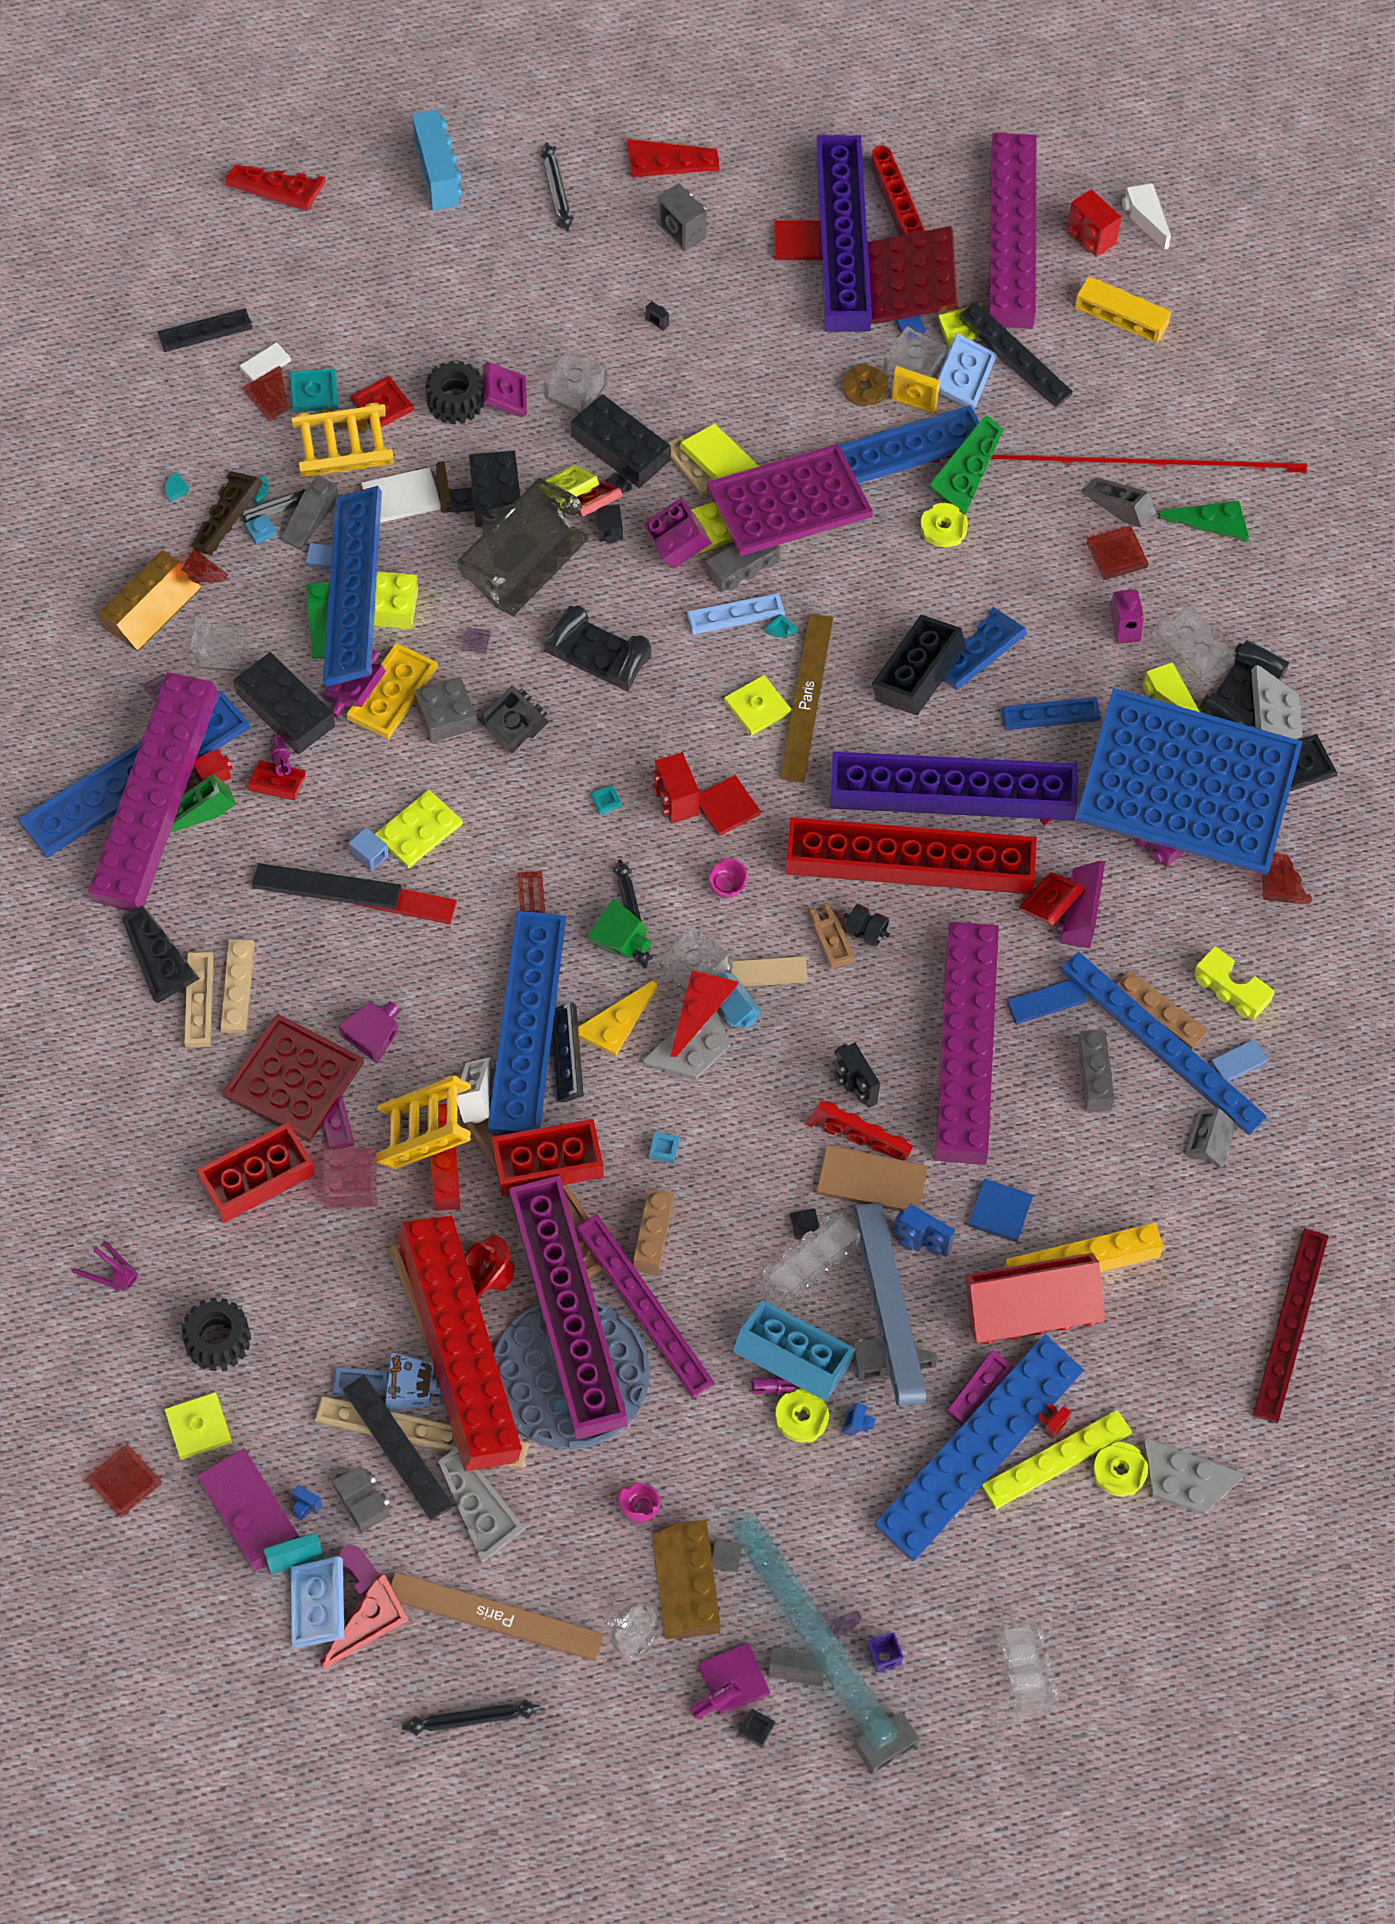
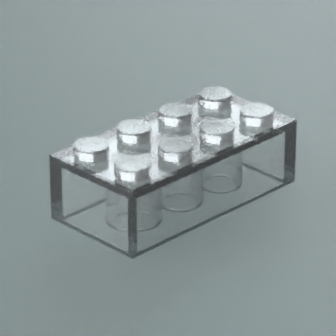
M840 1211L834 1216H827L815 1232L809 1231L806 1233L799 1245L795 1248H788L781 1255V1259L775 1264L770 1263L762 1270L760 1295L768 1303L785 1312L788 1311L858 1253L861 1233Z

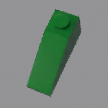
M330 582L306 584L312 659L324 658Z
M212 774L186 792L182 797L171 832L215 819L235 806L236 802L230 787Z

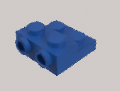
M911 1203L906 1211L902 1209L898 1213L894 1221L896 1226L893 1233L897 1235L896 1239L899 1240V1244L903 1248L910 1251L914 1249L919 1252L922 1246L926 1245L928 1251L937 1256L941 1254L947 1257L952 1249L955 1229Z

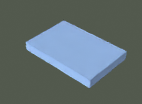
M957 333L953 338L937 377V380H940L939 394L963 406L971 405L974 410L997 354Z
M336 1556L291 1566L292 1647L301 1648L344 1639L342 1558Z

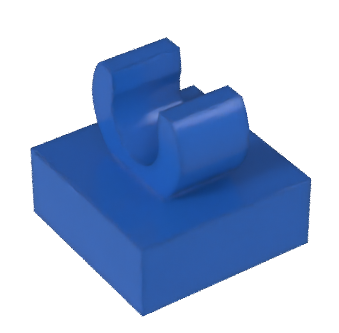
M856 1403L847 1409L842 1434L854 1436L860 1431L868 1432L869 1429L872 1430L874 1428L876 1419L865 1415L866 1405Z
M297 1485L292 1493L294 1502H296L292 1509L294 1512L293 1516L302 1521L307 1516L309 1510L317 1514L323 1506L321 1497L300 1485Z

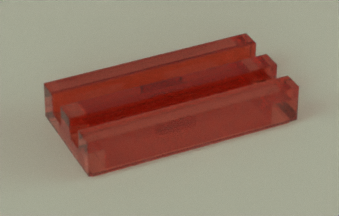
M542 871L517 873L520 911L545 913ZM535 877L538 879L540 910H535L532 879ZM523 878L528 879L530 911H525Z

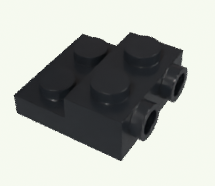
M513 685L478 719L511 753L528 737L533 739L549 723L545 718L548 713L538 703L533 706L529 702L532 697L523 688L518 691Z
M856 1042L850 1045H841L834 1051L837 1056L833 1062L835 1066V1072L833 1073L835 1081L839 1086L843 1085L847 1092L855 1089L858 1100L861 1103L865 1102L868 1108L876 1105L880 1089L879 1080Z

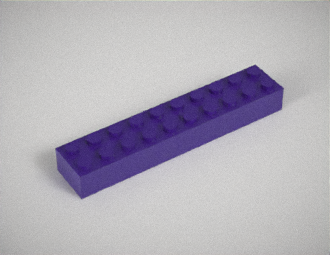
M817 135L815 154L825 332L870 331L872 310L861 135Z
M835 751L832 754L830 809L1075 820L1078 806V763Z

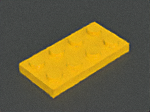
M395 643L381 665L386 672L363 706H352L346 714L347 720L388 740L415 702V690L425 687L438 668V662L398 643Z

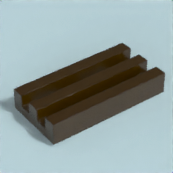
M441 461L436 464L441 512L449 513L451 512L446 466L445 461Z

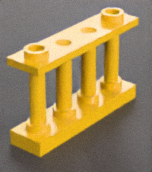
M370 403L363 408L314 415L301 413L292 418L293 429L300 428L305 454L303 462H299L301 478L394 464L392 449L387 450L384 447L379 417L385 416V405ZM370 418L375 449L373 452L364 453L360 448L356 420ZM347 422L352 451L350 455L340 456L337 453L334 423ZM324 425L328 456L326 459L317 460L314 457L310 427Z
M447 1076L441 1081L398 1098H391L388 1102L378 1105V1111L390 1116V1146L377 1152L376 1162L391 1169H398L469 1142L470 1131L457 1124V1094L471 1089V1084L461 1080L458 1076ZM447 1098V1124L438 1129V1101ZM428 1105V1131L419 1136V1109ZM409 1113V1138L405 1142L400 1143L401 1116Z

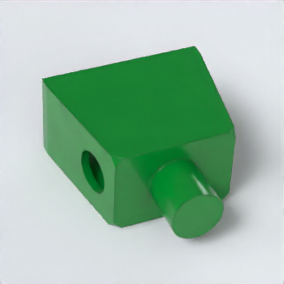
M614 898L587 936L590 942L597 948L625 958L631 957L635 949L646 953L651 946V940L644 937L648 930L645 925Z

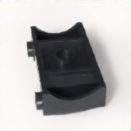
M576 605L568 606L544 642V652L628 692L642 666L651 658V645L649 640L642 635L631 636L626 641L589 623L586 610Z
M1246 640L1244 644L1239 643L1233 653L1236 656L1235 663L1216 693L1213 692L1211 696L1206 695L1200 708L1203 709L1202 713L1252 727L1255 723L1251 669L1258 665L1281 681L1287 672L1289 662L1267 649Z

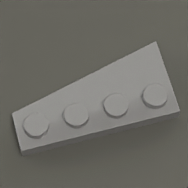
M457 1447L438 1461L482 1563L526 1530L480 1470L464 1472Z

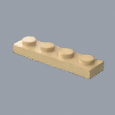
M229 939L221 1033H247L254 940Z
M213 952L188 953L187 962L200 979L186 988L184 1043L186 1048L211 1047L214 955Z

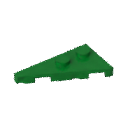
M1239 501L1159 511V518L1165 519L1167 522L1175 524L1179 522L1191 525L1190 528L1214 532L1224 537L1228 535L1240 538L1242 542L1249 541V534Z

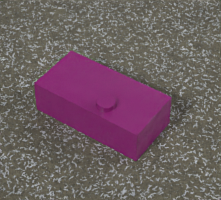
M245 1448L197 1475L202 1490L254 1573L268 1565L264 1552L265 1548L299 1538L298 1533Z

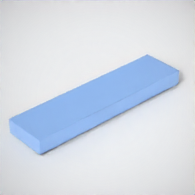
M776 593L687 611V618L692 634L776 618L780 614L785 616V611L780 595Z

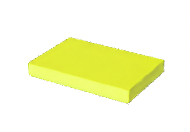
M716 424L687 438L680 444V448L713 480L759 467Z

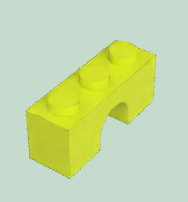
M1215 946L1196 966L1194 973L1196 981L1200 986L1204 988L1209 987L1213 990L1220 1001L1228 1002L1234 1006L1240 1016L1248 1017L1254 1021L1272 1001L1275 990L1256 976L1246 984H1236L1231 981L1228 975L1233 969L1235 960Z

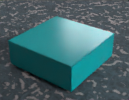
M613 785L590 793V797L599 815L622 807V803Z

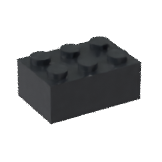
M515 450L469 454L476 527L523 523Z

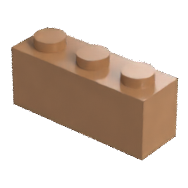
M648 1189L634 1255V1267L637 1272L653 1275L660 1274L674 1206V1193Z

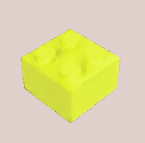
M377 571L374 626L412 629L418 595L417 575Z

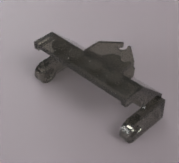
M538 478L514 504L489 510L490 516H495V518L487 519L486 516H483V535L457 560L462 577L471 581L497 609L515 616L589 539L585 531L572 526L563 514L564 512L568 515L576 516L582 509L581 502L572 493Z

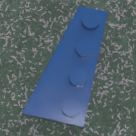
M992 607L989 611V617L979 623L977 631L972 637L966 639V648L943 681L956 690L960 689L1027 635L1026 628L995 607Z

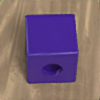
M894 1632L869 1640L867 1649L876 1673L902 1664L903 1654ZM887 1651L890 1654L889 1660H880V1652Z

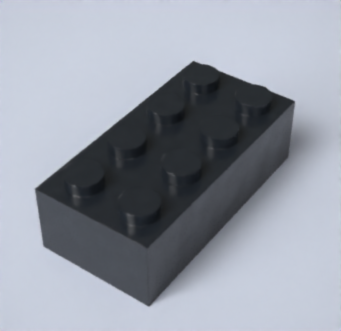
M601 394L571 421V437L615 471L623 473L627 480L638 488H641L671 461V445L604 394Z
M920 614L872 682L877 702L918 716L966 648L962 628Z
M271 652L233 679L236 694L280 737H283L284 741L298 755L335 727L334 713Z

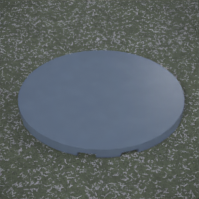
M595 1301L629 1425L640 1411L648 1391L650 1366L647 1350L637 1330L623 1315H619L608 1308L607 1305ZM539 1304L528 1308L510 1323V1326L500 1336L495 1346L494 1356L514 1423L519 1433L544 1446L558 1449H581L603 1443L626 1428L576 1440L569 1413L560 1415L565 1412L567 1406ZM559 1399H563L565 1402L564 1408L561 1411H554V1403Z

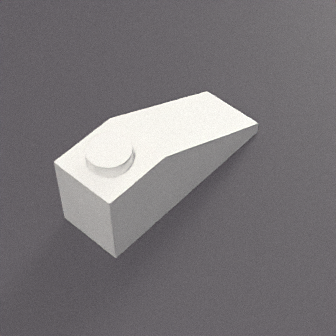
M1153 183L1128 187L1126 195L1122 199L1124 211H1128L1130 218L1163 249H1168L1171 234Z
M490 1058L467 1062L461 1080L470 1083L471 1089L457 1094V1104L464 1123H479L489 1118L492 1063Z

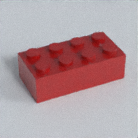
M594 1119L491 1137L501 1196L510 1195L509 1188L556 1176L561 1177L563 1185L604 1178V1166Z
M289 1122L196 1170L200 1185L223 1223L315 1176L313 1162Z

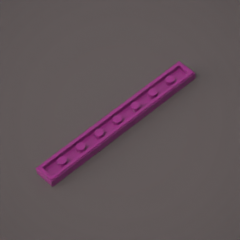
M598 1214L576 1226L575 1231L692 1399L715 1385L711 1376Z

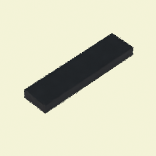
M244 308L158 331V336L165 353L251 330L253 327L248 312Z
M570 1002L555 1008L552 1032L557 1099L561 1103L584 1096L577 1006Z

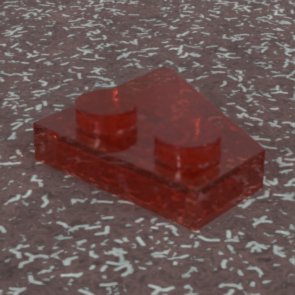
M280 366L243 387V392L269 422L288 411L282 368Z
M193 549L181 569L188 574V578L197 584L223 582L228 576L225 571L195 549Z
M1273 853L1268 874H1262L1263 900L1310 904L1312 897L1310 894L1305 893L1301 885L1302 879L1298 872L1294 870L1293 863L1288 855Z

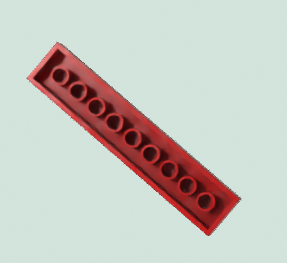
M790 817L785 874L1031 894L1035 882L1037 837Z
M453 1215L402 1222L397 1235V1241L400 1244V1251L410 1279L464 1472L514 1464L522 1451V1446Z

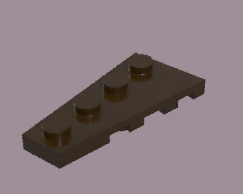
M229 471L226 477L229 480L226 487L221 486L218 492L220 496L218 503L211 506L209 520L203 522L191 545L195 551L212 555L217 550L220 542L231 531L233 524L244 513L249 502L257 495L258 490L263 485V481L259 477Z

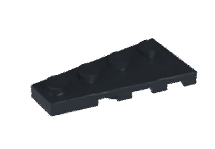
M140 906L122 917L155 1002L160 1003L200 979L147 908Z

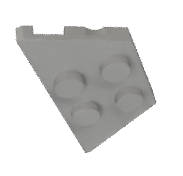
M1256 665L1251 669L1256 728L1299 740L1303 737L1299 694L1265 669Z
M716 1011L677 1058L670 1057L676 1034L675 1030L643 1060V1065L660 1068L668 1073L681 1074L686 1078L697 1080L731 1047L718 1012Z
M1147 1438L1145 1440L1144 1448L1146 1450L1148 1472L1151 1480L1152 1497L1204 1516L1244 1477V1473Z

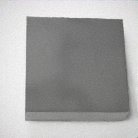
M715 1540L712 1558L713 1569L738 1572L742 1544Z

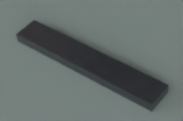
M258 863L252 886L255 889L397 910L402 892L401 884Z

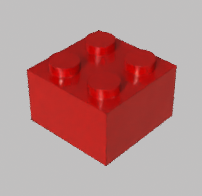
M1090 189L1071 202L1067 231L1072 238H1077L1082 243L1085 251L1091 252L1095 257H1098L1117 244L1122 217L1093 189Z
M680 752L655 760V770L652 771L655 783H652V789L655 796H660L662 800L660 807L663 816L669 817L671 824L698 816L700 791L684 753Z

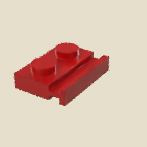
M259 760L258 766L248 782V790L295 801L306 777V770L291 767V772L286 775L285 769H282L283 776H279L275 771L274 763Z

